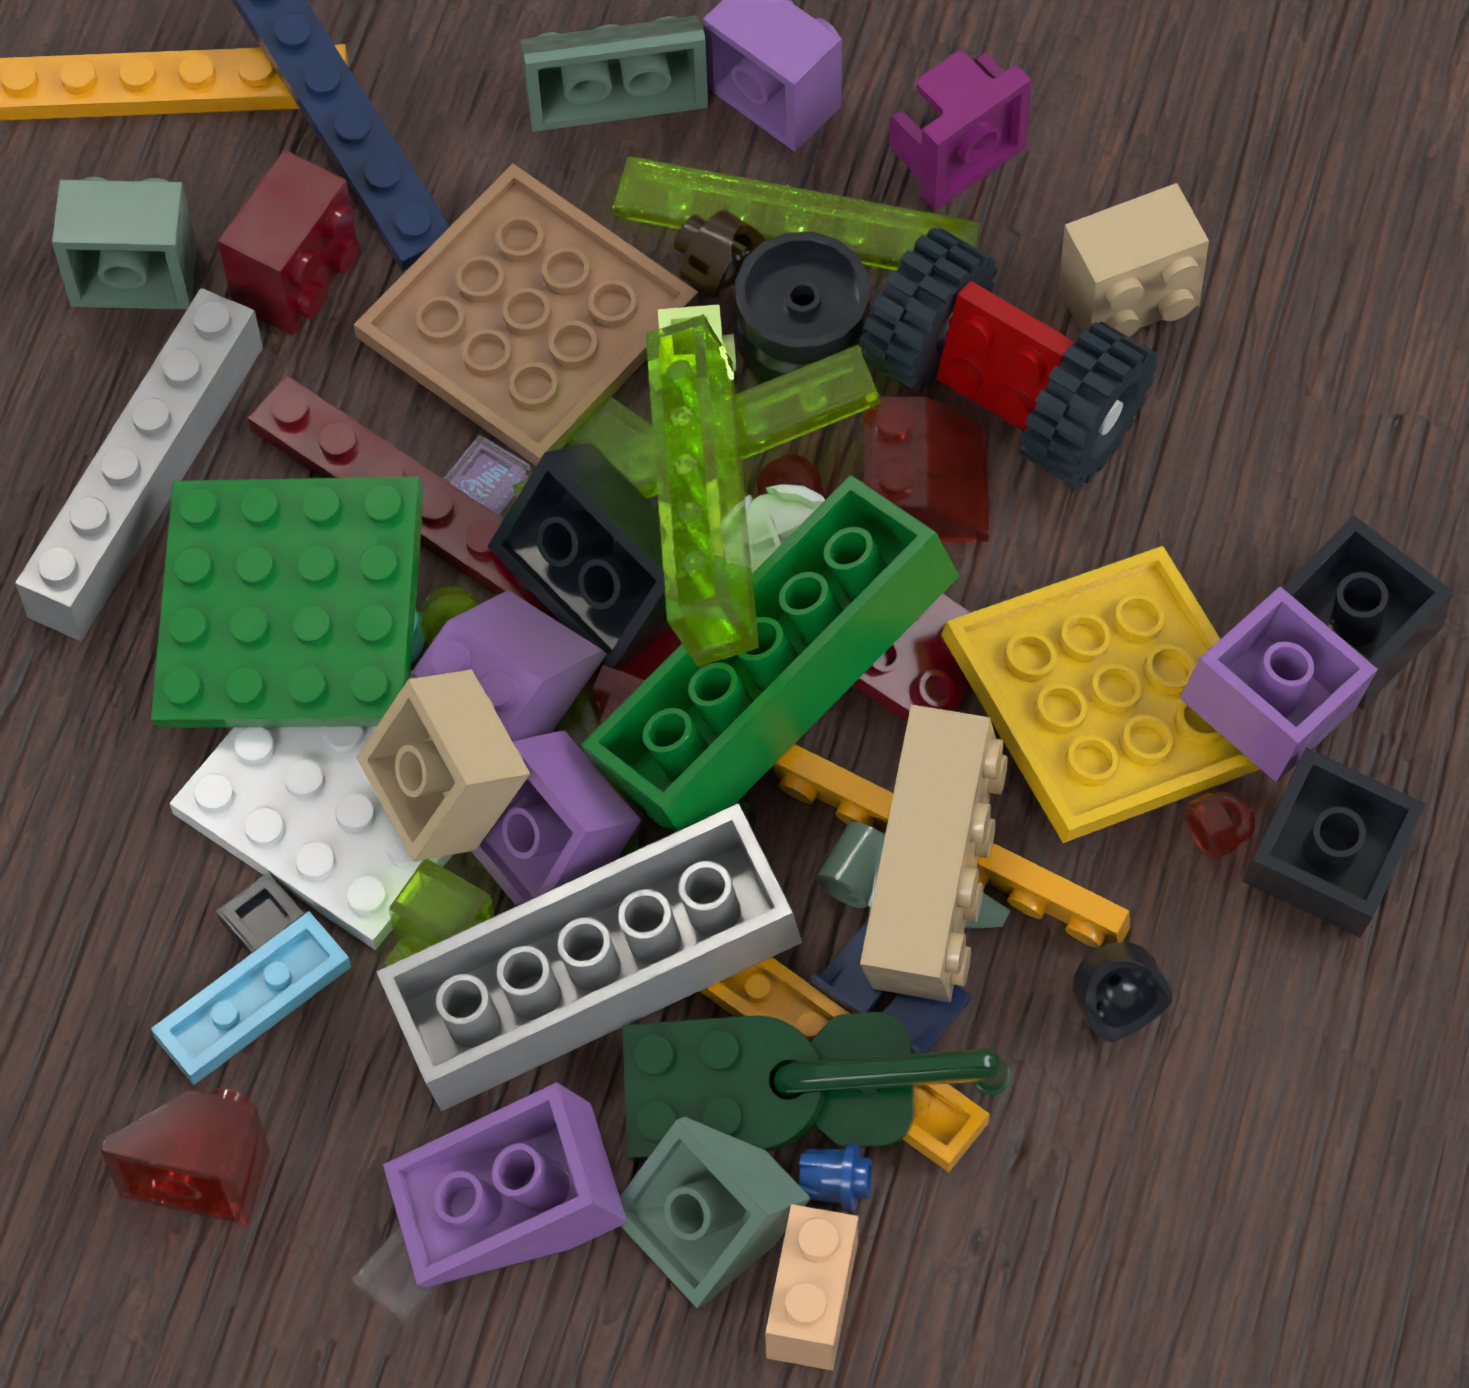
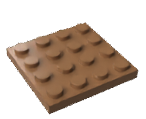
M512 163L356 321L354 330L356 338L534 466H537L545 452L562 449L649 358L647 340H659L658 309L698 306L699 298L698 291Z

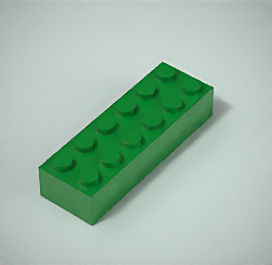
M850 475L581 746L597 769L620 795L670 834H674L734 806L960 576L935 531Z

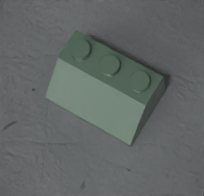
M696 15L681 18L666 16L651 22L622 26L607 24L592 30L563 34L548 32L534 38L519 39L532 132L708 108L705 35Z

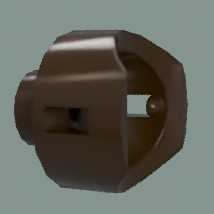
M726 209L718 211L707 221L698 215H693L682 225L674 241V249L684 255L680 267L681 277L710 297H717L721 289L735 284L744 259L766 239L759 231ZM735 241L747 248L742 251L733 245L732 242Z

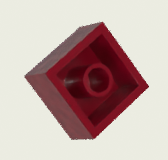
M283 150L218 240L231 301L255 310L257 318L293 336L306 318L312 319L319 313L326 299L327 288L339 272L343 274L350 269L359 250L346 179Z

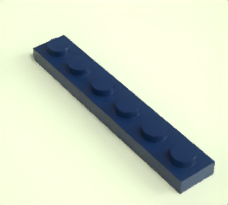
M231 0L340 174L347 180V185L400 269L404 271L410 268L450 226L307 1Z

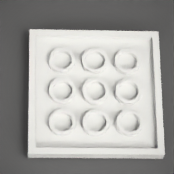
M411 673V678H410V679L416 678V677ZM377 726L234 727L170 802L172 813L264 875L268 872L280 887L376 950L452 857V855L412 862L356 758Z

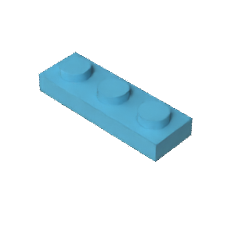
M308 911L153 1026L151 1030L154 1038L190 1082L195 1085L350 969L349 957Z

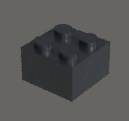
M1355 515L1282 587L1378 669L1358 704V707L1362 710L1442 629L1453 594L1451 589Z
M1306 747L1242 882L1360 938L1378 909L1426 804Z

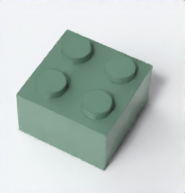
M85 177L81 180H59L52 245L70 306L187 310L192 302L198 247L182 182H169L160 178H147L142 181H108L101 177Z

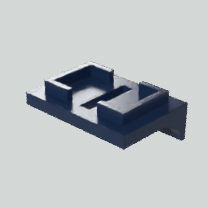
M867 922L863 924L824 971L811 977V985L851 1014L870 1012L886 993V991L872 988L860 965L868 926ZM957 985L953 987L951 1003L897 994L883 1012L896 1017L907 1028L911 1038L912 1054L928 1053L971 1001V995Z

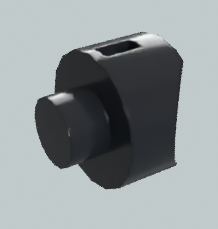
M1109 943L1093 950L1081 961L1073 978L1072 991L1079 1008L1085 1015L1092 1031L1102 1040L1108 1042L1119 1040L1144 1027L1157 1018L1172 1003L1173 995L1168 981L1156 965L1155 959L1142 946L1133 943Z

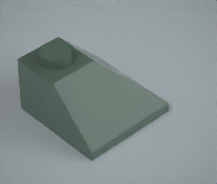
M682 1117L674 1122L621 1194L620 1199L628 1222L621 1227L696 1308H699L708 1303L776 1245L786 1232L791 1204L805 1206L811 1198L766 1150L687 1117Z

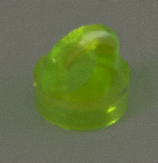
M449 586L439 588L426 597L419 606L418 616L423 636L430 645L448 620L479 605L474 595L464 588Z

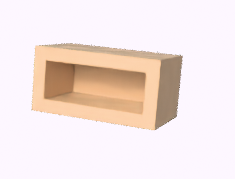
M791 1204L765 1332L767 1359L833 1371L858 1245V1216Z

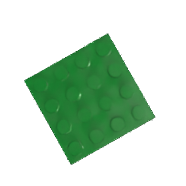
M419 476L173 481L151 721L158 728L377 726L405 683L411 678L424 484Z

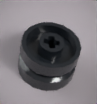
M791 232L762 242L744 259L735 280L738 349L748 368L768 384L791 391L820 390L844 380L862 361L859 352L862 350L859 346L860 338L867 332L863 327L867 317L870 315L869 274L859 256L838 239L816 232Z

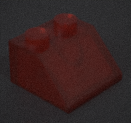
M863 397V484L935 531L941 542H989L985 426L927 397Z
M216 1088L212 1089L210 1094L192 1090L183 1093L106 1137L101 1153L121 1198L249 1226L270 1155V1149L256 1105L250 1103L247 1097L238 1092Z

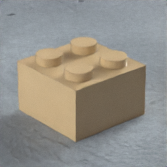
M1175 183L1064 225L1058 290L1081 333L1084 330L1088 331L1091 324L1102 321L1130 337L1141 327L1163 319L1165 321L1180 319L1200 305L1209 240L1179 185Z
M472 669L408 679L356 757L412 862L476 850L530 775L521 753L512 742L494 709L492 701L484 692Z

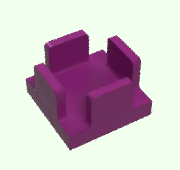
M957 51L917 79V91L941 115L939 118L921 130L902 110L890 117V148L919 178L920 197L934 211L1027 147L1032 80L1016 64L1007 71H1004L985 52L973 61L965 52Z

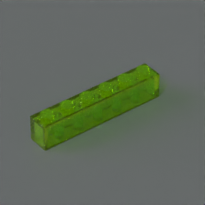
M704 314L646 333L667 622L698 667L759 648L733 362Z

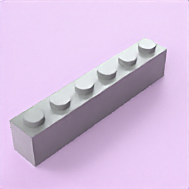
M200 288L15 582L27 618L81 642L83 641L170 500L173 481H181L262 351L263 345L255 310Z

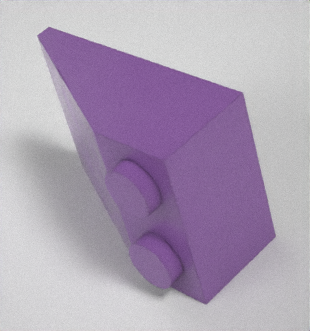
M557 1082L383 1164L417 1285L422 1288L570 1250L628 1223L591 1103Z

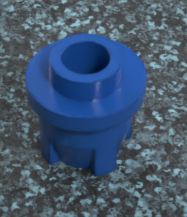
M848 1143L845 1150L806 1149V1153H801L799 1186L811 1198L810 1200L841 1204L843 1211H855L859 1198L869 1199L873 1177L872 1159L862 1158L859 1144Z

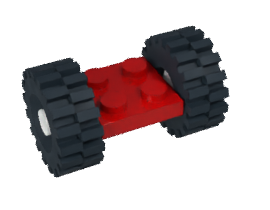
M943 228L930 229L927 236L922 235L915 241L913 251L907 250L900 259L901 265L896 271L892 270L886 279L888 284L883 293H878L873 303V306L876 308L873 314L867 317L863 327L867 332L860 338L859 346L862 348L859 352L860 358L866 364L913 392H922L924 387L928 389L934 384L935 379L941 381L955 392L968 397L1003 418L1009 424L1023 430L1024 432L1020 440L1023 443L1020 447L1022 457L1074 488H1081L1084 482L1088 484L1094 478L1096 470L1100 472L1105 466L1111 452L1115 453L1121 445V438L1126 430L1129 432L1133 426L1135 414L1138 410L1142 409L1147 399L1144 395L1152 387L1155 378L1152 374L1158 367L1157 354L1102 321L1091 324L1088 331L1084 330L1078 336L1075 345V341L992 293L995 284L992 282V279L997 275L994 258Z

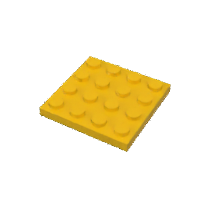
M1163 546L946 621L941 636L1063 843L1260 770L1256 764L1180 699L1199 658L1220 640V637Z

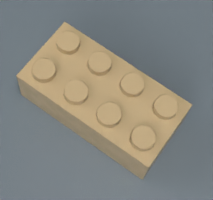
M911 705L860 961L868 981L875 990L951 1003L954 985L965 986L971 959V947L966 946V934H964L966 920L977 922L983 897V883L978 882L979 870L976 867L978 857H990L995 834L996 821L990 818L991 804H989L991 793L1001 795L1008 757L1002 755L1003 740L996 739L990 717Z

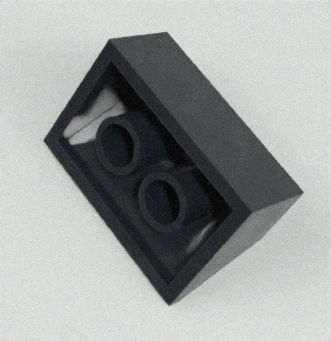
M591 442L545 452L487 546L565 627L606 653L601 664L610 673L622 669L685 616L716 569Z

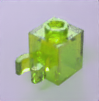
M429 859L422 860L388 908L393 932L402 940L391 951L385 963L387 966H390L493 918L491 895Z

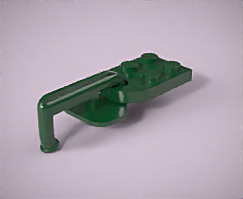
M884 1012L837 1015L828 1021L812 1041L789 1023L769 1016H741L622 1025L627 1158L632 1161L647 1160L674 1122L682 1117H687L767 1152L778 1150L794 1143L813 1124L843 1148H846L848 1143L859 1144L860 1148L888 1146L904 1138L913 1125L915 1117L914 1086L973 1082V1085L982 1094L995 1096L1003 1093L1011 1081L1009 1067L990 1049L912 1054L911 1038L907 1028L896 1017ZM774 1084L777 1091L780 1094H782L787 1100L778 1097L774 1089Z

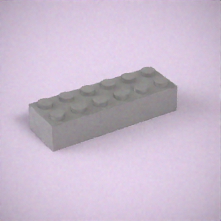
M738 803L377 971V975L424 1081L442 1112L621 1028L622 1025H628L802 943L793 912Z

